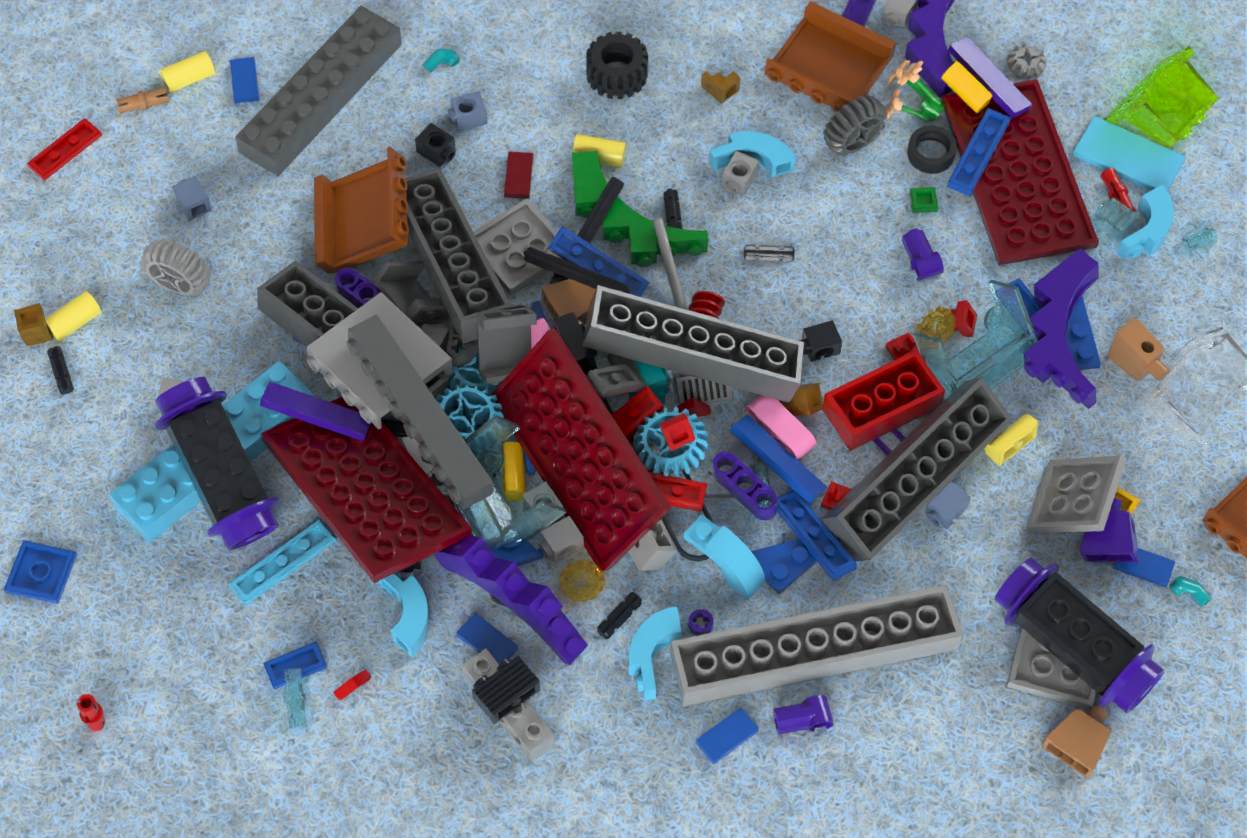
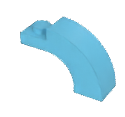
M742 131L729 134L728 144L718 145L709 152V164L712 170L727 166L736 151L759 160V165L768 171L771 178L793 171L795 168L796 156L791 149L779 139L760 132Z
M1163 184L1142 195L1138 209L1145 217L1146 226L1121 240L1117 254L1123 260L1130 256L1136 258L1144 250L1151 256L1165 242L1173 222L1174 207L1172 199Z
M701 514L684 532V539L707 555L724 574L726 584L746 600H749L765 582L764 572L756 557L724 525L720 528Z
M396 572L378 581V583L396 598L403 607L402 617L396 626L391 629L393 641L413 658L421 649L428 634V605L425 593L419 582L412 575L404 581L401 574Z
M677 606L661 610L650 616L638 628L631 641L628 671L629 675H635L637 691H643L644 700L656 699V685L652 666L655 654L664 646L671 644V641L681 639V626Z

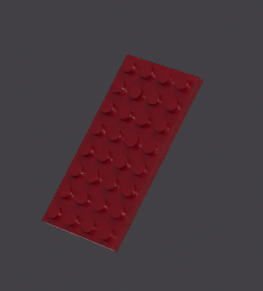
M1038 79L1012 83L1029 100L1032 106L1029 111L1011 118L1005 133L973 191L998 266L1075 252L1078 249L1097 248L1099 240ZM956 93L943 95L941 99L942 103L945 104L944 112L952 135L956 140L960 158L988 108L1009 116L993 98L990 99L988 105L979 113H976Z
M548 330L490 396L496 395V403L501 404L502 410L500 413L504 415L507 425L543 482H547L563 505L565 517L570 516L583 535L585 549L600 573H603L612 568L672 508L557 330Z
M343 397L331 401V403L359 412L354 405L349 406ZM293 418L261 433L263 443L373 583L472 535L470 525L382 420V427L380 429L371 423L364 441L297 418Z

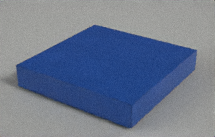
M23 540L4 591L59 604L77 553L71 550Z

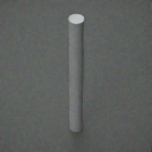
M663 218L653 220V225L675 307L687 310Z

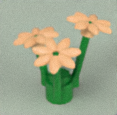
M905 60L895 69V73L889 76L887 85L889 86L897 78V83L901 86L907 83L923 98L919 105L922 111L903 105V102L898 101L901 89L893 92L892 99L889 100V106L886 109L888 113L887 118L889 119L894 110H902L919 117L924 122L928 118L934 121L944 109L945 104L919 79L920 76L917 73L922 70L920 66L923 64V61L912 63L909 70H905L911 62Z

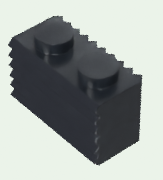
M520 656L513 660L510 658L504 660L498 665L497 672L490 677L487 675L482 676L473 685V700L493 724H497L503 717H506L540 691L539 679L521 660Z

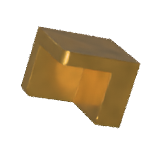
M705 71L702 73L701 87L722 104L739 91L740 76L734 71L727 77L719 72L712 76Z
M40 303L14 310L18 332L26 346L53 340L46 326L44 311Z
M819 383L799 385L790 403L781 400L780 403L793 416L811 415L822 410L823 403Z

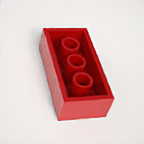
M915 350L825 393L822 411L849 451H852L877 437L885 435L934 411L943 402L946 390L919 352Z

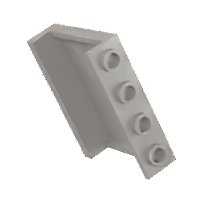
M382 292L306 347L308 354L307 363L310 368L316 373L319 371L332 389L337 388L342 393L343 399L349 406L354 405L359 410L361 417L369 424L372 422L378 429L382 427L381 417L391 411L389 407L390 402L386 396H380L375 387L373 377L365 374L358 355L353 356L348 349L346 342L349 340V328L377 314L425 384L439 373H443L447 377L453 373L452 358Z

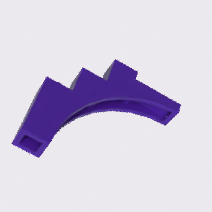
M918 0V8L910 14L907 27L916 38L907 44L905 59L911 61L910 65L923 61V64L920 66L922 70L918 74L934 93L941 98L943 95L953 91L941 77L954 64L946 47L943 26L945 16L955 0Z
M1078 249L1034 284V301L1041 309L1029 318V334L1036 343L1023 353L1024 369L1032 378L1036 377L1042 383L1051 377L1053 383L1067 390L1076 403H1082L1089 409L1096 404V388L1081 373L1073 360L1067 343V331L1076 304L1085 291L1099 279V263L1082 249Z
M469 535L465 539L433 554L447 571L472 581L504 603L527 623L565 664L571 665L588 646L562 612L561 608L563 605L549 587L529 582L514 561L496 558L481 537Z

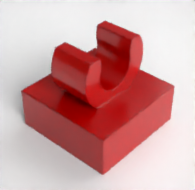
M967 300L958 301L956 309H951L947 313L951 318H954V321L946 322L945 325L951 331L959 330L962 336L973 337L977 313Z
M909 333L885 344V348L894 360L915 350L922 355V351Z
M685 413L659 424L670 451L696 440Z
M831 481L821 502V507L831 510L852 489Z

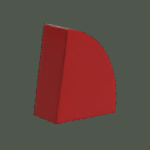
M691 398L676 406L679 413L687 409L689 416L696 414V416L702 417L711 414L710 405L695 398Z
M365 669L350 678L333 693L338 700H342L358 687L371 680V675Z

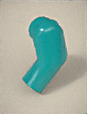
M437 49L422 65L432 73L439 64L448 63L452 67L456 66L460 58L452 49Z
M1179 576L1174 578L1175 581L1170 584V589L1175 595H1182L1186 591L1193 596L1201 607L1212 600V597L1196 580Z

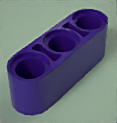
M351 268L341 269L335 275L337 293L358 309L381 292L375 284Z
M720 452L714 457L713 470L717 482L756 518L764 521L774 518L778 509L775 492L732 453ZM723 465L732 467L731 470L726 472L719 470ZM742 483L752 485L749 489L745 490L739 488V485ZM761 501H769L772 503L770 506L765 508L760 507L758 505Z

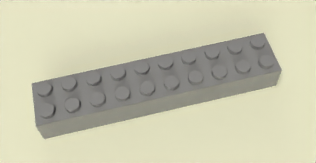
M943 585L671 641L670 656L684 707L958 650L963 634L948 587Z

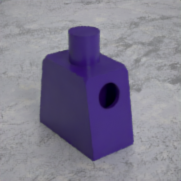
M1114 498L1103 531L1084 532L1080 554L1085 562L1139 563L1135 522L1130 512L1121 511L1122 501L1120 499Z

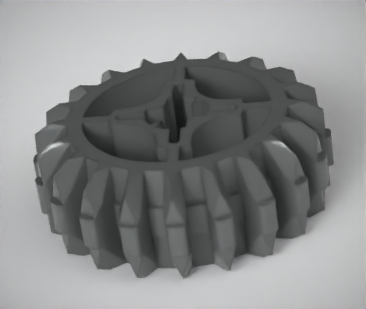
M859 96L856 100L852 99L847 105L844 104L843 108L837 110V113L830 118L831 121L825 126L823 139L837 156L842 155L845 157L849 153L853 154L868 146L870 142L874 141L876 136L880 135V131L885 128V123L888 120V113L883 104L874 96Z

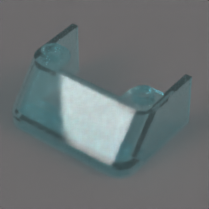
M995 280L988 282L996 305L990 308L984 317L987 333L952 358H949L942 340L919 332L912 334L920 355L950 395L964 381L980 377L983 378L992 390L1024 367L1023 353L1037 343L1038 340L1018 287Z
M497 415L464 440L493 481V494L463 510L459 502L454 503L460 515L472 528V536L481 537L489 549L533 538L566 513L563 507L542 500L530 510L522 511L514 516L493 474L502 467L505 459L500 444L517 432L520 427L518 424Z

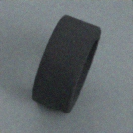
M935 125L923 126L917 129L910 137L907 150L908 160L914 168L928 174L941 173L953 164L957 148L956 140L943 127ZM933 140L944 145L947 152L941 158L932 159L920 154L917 146L920 142Z

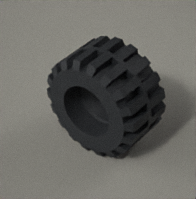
M609 32L606 33L605 37L602 35L597 37V42H591L590 48L586 52V75L593 91L598 88V94L603 96L606 93L609 99H613V95H618V99H623L624 94H627L629 98L633 96V91L637 93L641 91V85L645 86L646 78H648V51H646L644 43L640 44V39L637 37L632 38V34L629 33L623 35L622 32H616V34ZM623 62L627 65L621 68H614L607 64Z

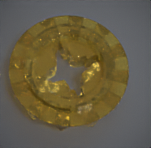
M940 306L936 310L929 309L926 317L921 316L923 322L917 325V328L920 330L917 336L922 338L921 342L926 346L934 347L943 344L954 332L956 326L954 314L948 308L944 309ZM935 321L938 322V323L936 324V327H937V328H936V332L932 329V328L934 327V324H933V323H934Z
M578 560L568 564L560 575V586L564 596H568L573 602L582 601L583 603L596 599L597 595L603 591L604 574L600 567L587 560ZM587 573V583L590 585H583L578 590V583L575 580H581Z

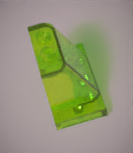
M1187 46L1162 60L1103 120L1116 124L1125 119L1168 148L1179 140L1182 141L1193 132L1191 127L1200 124L1206 119L1207 115L1205 113L1219 100V97L1188 61L1195 52L1190 46Z

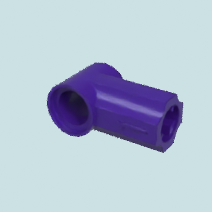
M918 228L912 229L902 236V243L911 259V269L915 270L918 276L916 278L917 281L943 274L944 266L941 256L937 251L933 252L923 230Z
M815 695L805 699L800 704L773 709L778 735L806 729L815 732L816 728L826 727V729H829L834 725L827 696Z

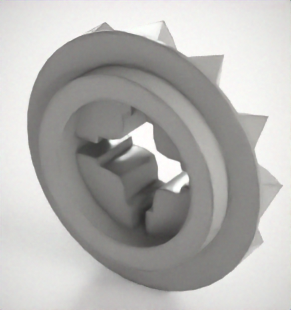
M1025 43L1021 47L1016 45L1012 51H1009L1007 65L1017 76L1034 78L1042 74L1046 68L1047 58L1044 57L1043 50L1036 49V45L1028 47ZM1025 54H1027L1028 59L1031 60L1029 66L1028 63H1026V60L1023 59Z

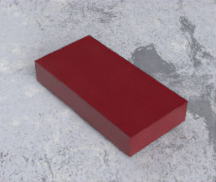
M508 152L504 198L530 199L533 153Z

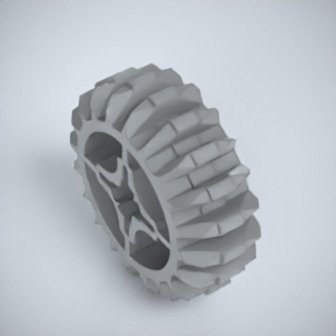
M155 239L153 242H150L149 246H146L140 261L143 272L147 273L146 276L151 278L153 283L184 296L197 297V295H200L207 287L211 275L210 268L205 264L204 259L199 258L197 253L190 251V248L183 247L181 243L176 244L173 240L168 242L165 239Z

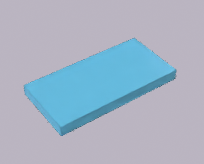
M1096 116L1093 117L1073 152V156L1103 170L1114 168L1119 177L1150 191L1162 184L1169 191L1186 160V157Z

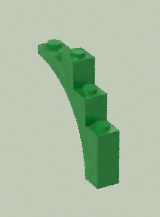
M597 151L572 152L576 216L587 218L607 185L606 178L600 167ZM617 197L602 222L603 240L617 243L623 239H629L631 265L637 264L639 267H648L651 264L657 263V255H660L661 251L653 221L632 210ZM665 226L673 256L679 253L697 256L702 254V252H707V231L684 230Z

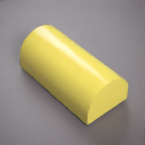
M204 50L160 69L159 74L171 93L215 74V70L207 52Z
M576 134L573 145V152L597 151L600 164L622 168L627 149V142Z
M84 291L46 317V326L51 335L60 342L102 312L91 294Z
M1029 414L1022 415L984 448L985 453L998 466H1001L1037 437L1038 421Z

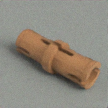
M165 87L145 93L138 91L136 95L116 98L117 105L128 103V105L118 107L119 113L122 114L141 108L143 111L147 110V107L169 103L167 96L157 98V96L167 94Z

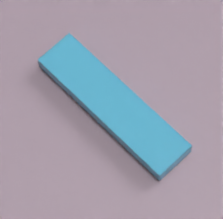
M318 519L232 580L229 586L241 601L248 605L333 544L336 538Z

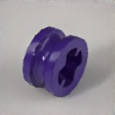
M698 609L690 614L688 628L693 635L709 634L713 629L714 618L709 611ZM697 618H702L704 622L708 621L709 624L705 623V628H700L698 624H693V622L697 623Z

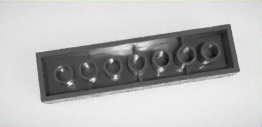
M360 5L235 136L239 153L279 177L402 45L400 28Z
M438 168L406 177L408 186L406 190L408 234L462 343L477 340L476 313L512 309V306L441 169Z
M296 260L257 288L258 309L306 347L358 309ZM439 373L425 384L435 399L438 395L444 396V390L448 388L449 378L443 373Z
M598 285L589 304L582 346L790 403L801 381L804 342Z
M982 377L964 381L822 518L823 522L854 561L871 560L1013 418Z

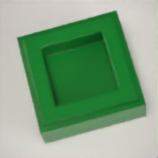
M935 187L910 188L912 213L938 212Z

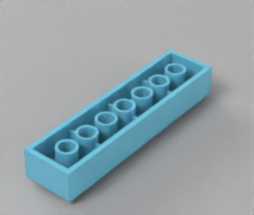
M280 361L222 405L250 462L268 449L262 441L261 433L294 418L260 406L261 398L269 381L315 397L314 393ZM173 444L109 493L114 508L148 543L201 502Z

